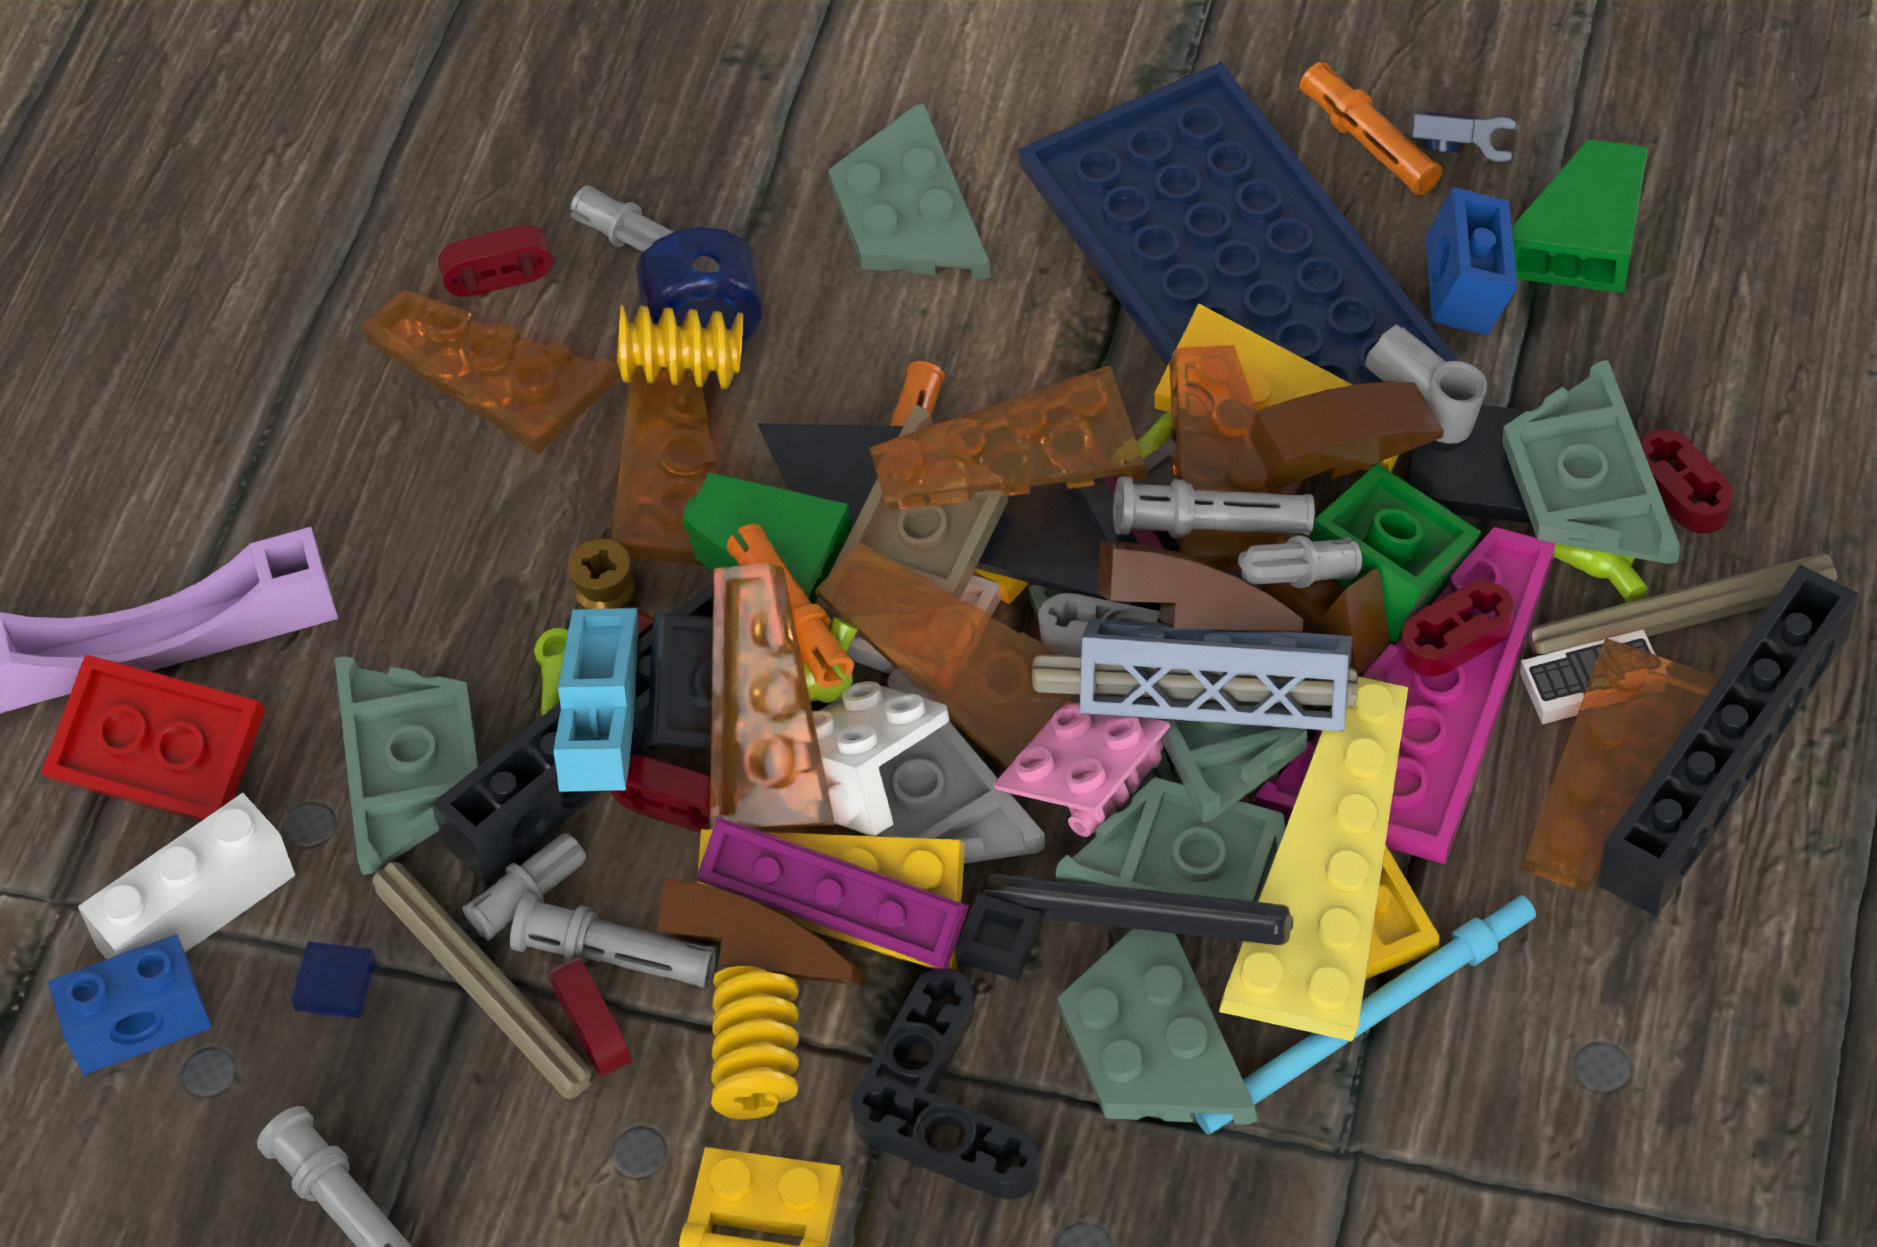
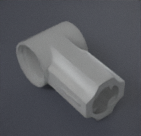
M1397 324L1382 334L1378 343L1369 351L1365 367L1384 382H1415L1444 430L1443 438L1436 441L1450 444L1466 440L1473 431L1486 394L1487 382L1485 376L1479 369L1469 363L1461 361L1446 362L1404 327L1401 328Z

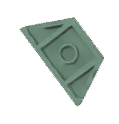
M924 103L912 107L828 170L831 190L862 269L880 271L905 269L913 274L936 276L937 266L971 269V279L984 280L991 278L989 259Z
M1608 360L1599 361L1590 368L1589 378L1570 391L1561 387L1546 397L1538 409L1526 411L1504 426L1502 443L1537 540L1665 564L1678 562L1681 549Z
M342 656L336 657L334 660L357 860L362 875L374 873L439 831L431 803L480 766L471 696L467 682L440 676L425 678L418 675L415 671L393 666L390 667L388 674L358 668L355 658Z
M1171 699L1172 701H1183V702H1189V701H1190V700H1184V699ZM1205 701V702H1204V703L1220 704L1218 701ZM1236 702L1240 706H1256L1258 704L1250 702ZM1274 704L1270 707L1287 709L1283 704ZM1153 718L1168 721L1171 726L1161 737V740L1203 823L1215 819L1307 750V729Z
M1154 777L1133 796L1128 808L1114 813L1096 829V838L1073 858L1066 855L1058 863L1055 879L1258 902L1286 829L1284 816L1281 812L1237 801L1212 821L1203 823L1184 785Z
M1132 929L1057 998L1060 1014L1105 1118L1139 1120L1146 1116H1156L1164 1121L1192 1122L1193 1113L1232 1114L1235 1124L1248 1125L1257 1122L1255 1105L1175 933Z

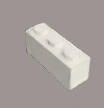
M242 793L80 904L78 908L97 949L106 959L176 934L186 953L293 878L295 873L280 833L247 796Z

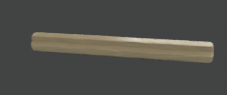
M1822 553L1535 626L1529 632L1530 649L1533 656L1537 657L1644 629L1647 637L1771 606L1799 565L1835 582L1837 578L1836 568L1830 556Z
M1039 654L1035 656L1032 667V685L1035 691L1038 693L1080 695L1081 656ZM1096 663L1095 695L1124 697L1139 684L1123 665ZM1141 667L1148 675L1157 669L1155 667ZM1351 667L1348 674L1346 707L1354 706L1358 697L1357 670ZM1171 669L1156 682L1170 699L1192 700L1205 689L1189 670ZM1207 671L1214 680L1223 673ZM1238 673L1222 687L1235 702L1260 703L1271 693L1255 674ZM1273 676L1280 684L1289 678L1286 676ZM1305 678L1288 693L1299 705L1332 706L1334 680ZM1147 691L1140 696V698H1153ZM1212 695V696H1211L1208 700H1206V701H1217V700H1216V699L1213 697V695Z
M390 862L383 870L377 871L372 879L376 894L564 1098L575 1099L583 1091L589 1089L594 1081L591 1067L412 874L398 862Z

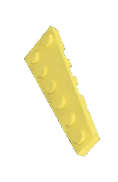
M1358 676V697L1354 706L1346 707L1345 731H1322L1258 901L1283 904L1289 907L1290 915L1294 919L1289 940L1283 945L1243 941L1223 994L1219 1012L1353 1042L1359 1026L1408 687Z

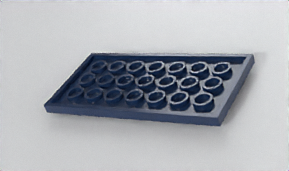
M1222 62L1018 149L1020 167L1166 366H1168L1198 304L1352 385L1384 382L1365 367V362L1369 351L1378 343L1382 334L1396 324L1401 328L1404 327L1446 362L1458 361Z

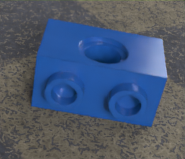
M1453 187L1425 236L1431 318L1434 323L1489 335L1517 288L1510 205L1507 200Z
M177 934L47 981L63 1036L83 1075L212 1028L194 972Z

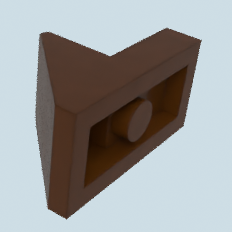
M1377 568L1345 590L1335 579L1314 581L1309 587L1296 588L1289 582L1266 584L1262 591L1274 597L1303 618V632L1301 633L1352 636L1350 667L1357 670L1359 677L1368 670L1390 645L1381 575Z

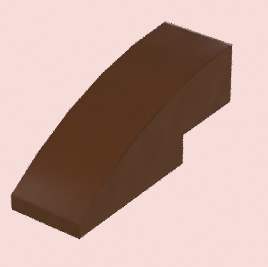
M1390 381L1328 389L1258 410L1255 413L1250 440L1278 488L1323 471H1327L1331 480L1441 439L1443 438L1444 430L1415 382Z
M1100 540L1097 592L1109 601L1161 603L1160 620L1173 629L1303 632V618L1274 597L1220 567L1183 553L1153 546Z
M664 877L657 931L678 939L722 943L719 966L724 968L740 965L755 966L794 979L864 986L866 973L835 946L800 923L746 897L704 884Z

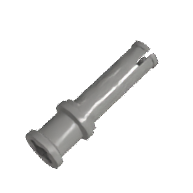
M1119 477L1115 487L1113 504L1115 533L1127 536L1131 529L1168 531L1172 538H1182L1184 535H1189L1191 529L1287 533L1309 536L1313 529L1315 515L1314 499L1311 494L1285 495L1193 490L1192 484L1179 479H1174L1171 485L1168 486L1134 484L1130 477Z
M528 892L524 893L518 903L510 934L512 950L524 952L528 947L564 955L565 962L576 957H580L584 964L588 959L619 965V967L680 980L706 989L712 981L718 956L716 946L692 943L667 935L614 924L598 919V914L593 912L590 907L580 905L574 911L545 904L539 901L538 895Z
M304 1106L289 1108L277 1115L266 1125L257 1140V1148L267 1159L276 1158L293 1178L292 1189L301 1199H307L308 1201L317 1200L356 1247H412L348 1174V1156L339 1146H329L312 1127L313 1116Z

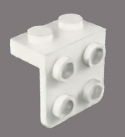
M866 681L852 685L842 693V697L839 700L832 702L823 709L802 715L794 722L792 728L771 740L781 775L780 789L784 798L789 803V807L870 836H877L894 825L879 766L947 724L950 720L947 706L924 699L917 694H907L880 686L876 682Z

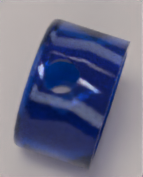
M707 227L683 229L657 239L642 253L636 268L641 305L648 307L653 324L658 323L664 308L668 307L673 309L677 326H682L689 309H696L702 327L706 328L713 311H720L726 329H730L739 312L743 313L742 344L756 333L763 317L753 250L741 237L724 229ZM708 256L714 259L720 268L715 272H700L692 267V262L698 257Z

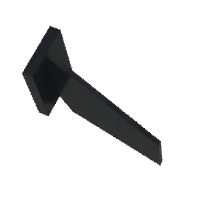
M1073 422L1049 431L1055 463L1009 428L938 427L950 440L955 438L971 454L972 461L978 467L987 469L1005 487L1009 499L976 568L1064 593H1074L1108 600L1097 592L1100 540L1139 543L1132 530L1127 536L1115 533L1113 521L1114 497ZM758 423L759 430L788 490L848 504L853 526L904 427ZM1118 602L1157 611L1156 602Z

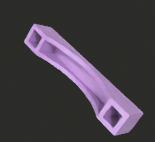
M312 527L250 543L229 563L204 580L169 597L136 608L103 615L73 618L27 617L0 612V713L70 694L85 654L146 671H153L338 619L326 571Z

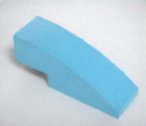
M637 608L572 609L558 685L561 711L553 749L559 792L626 790L636 691Z

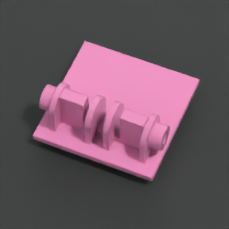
M1067 700L993 786L995 790L1068 806L1072 815L1068 820L1070 827L1078 835L1088 837L1091 833H1096V829L1116 812L1115 807L1125 805L1129 800V794L1135 793L1140 787V782L1150 770L1159 765L1162 760L1161 751L1164 748L1160 738L1171 727L1168 721L1144 717L1079 713L1080 703Z

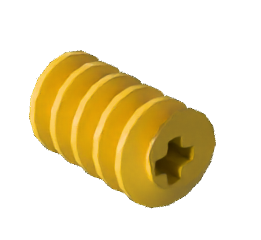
M621 304L617 364L623 382H630L637 366H642L647 383L654 384L662 367H665L668 370L673 386H679L686 369H691L696 387L703 388L710 372L716 371L721 389H728L735 372L739 373L743 313L738 312L731 328L726 329L722 313L720 311H713L705 328L701 326L697 310L689 309L682 326H677L672 308L665 307L658 323L653 324L647 306H640L633 322H628L624 306Z
M740 965L725 968L715 973L713 979L716 990L714 991L712 1007L716 1014L712 1023V1032L715 1036L712 1045V1057L715 1063L712 1067L711 1081L715 1088L712 1090L711 1105L716 1112L728 1118L740 1121L758 1120L772 1115L777 1111L778 1103L789 1101L798 1092V1082L790 1075L797 1071L799 1065L798 1057L795 1053L791 1052L792 1049L797 1047L799 1034L790 1026L797 1023L799 1017L798 1008L794 1003H791L797 999L799 985L794 979L786 975L766 971L755 966Z

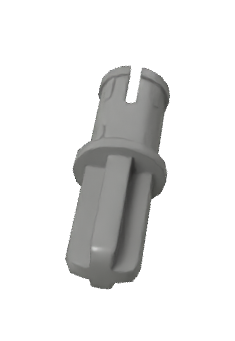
M590 185L582 187L573 198L570 207L573 210L571 217L608 236L612 245L623 247L627 243L663 262H668L674 257L675 250L680 245L679 235L642 216L641 208L633 202L626 204L618 202Z
M1295 536L1290 538L1286 544L1251 546L1247 552H1242L1239 555L1238 565L1242 568V579L1251 585L1289 582L1296 588H1305L1318 580L1354 579L1359 574L1362 566V554L1357 542H1351V538L1312 542L1307 537Z
M561 834L521 866L515 863L508 865L505 876L483 894H480L464 905L462 908L467 920L481 937L484 936L487 941L492 939L495 934L513 920L518 903L525 892L538 895L539 901L544 903L543 895L581 867L585 861L586 854L581 845L570 834Z

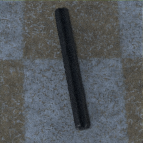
M1002 873L988 875L985 880V886L981 889V894L1040 911L1042 918L1271 945L1286 944L1294 925V919L1290 915L1289 907L1283 904Z

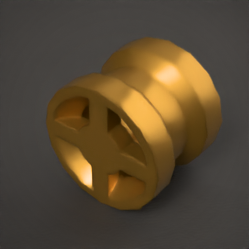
M595 539L583 543L574 550L569 558L568 571L574 586V598L579 609L630 608L636 597V584L631 573L632 565L629 554L620 543L609 539ZM600 574L599 579H593L595 575Z

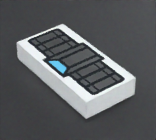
M1644 629L1521 660L1520 675L1542 724L1665 693L1667 683L1666 676Z

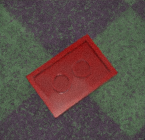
M85 654L41 774L55 782L201 822L234 799L266 707L257 700Z

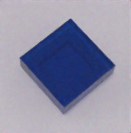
M308 941L291 996L295 1011L360 1018L376 963L373 950Z

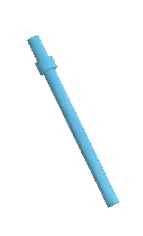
M1520 895L1484 920L1474 917L1451 933L1452 941L1363 999L1359 1026L1354 1038L1468 963L1471 966H1476L1498 951V942L1536 918V911L1531 902L1525 896ZM1316 1033L1310 1034L1243 1079L1254 1105L1350 1041ZM1194 1113L1198 1124L1208 1135L1234 1119L1232 1114Z

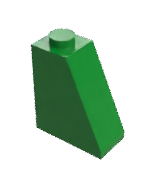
M1590 139L1584 143L1512 226L1517 279L1625 293L1648 147Z
M711 472L708 473L698 494L690 496L683 512V528L685 531H688L695 559L718 577L726 571L729 572L762 601L763 599L737 560L727 550V542L732 534L738 538L744 548L748 546L738 532L739 528L748 524L761 525L766 532V537L812 604L816 602L853 528L849 505L846 503Z

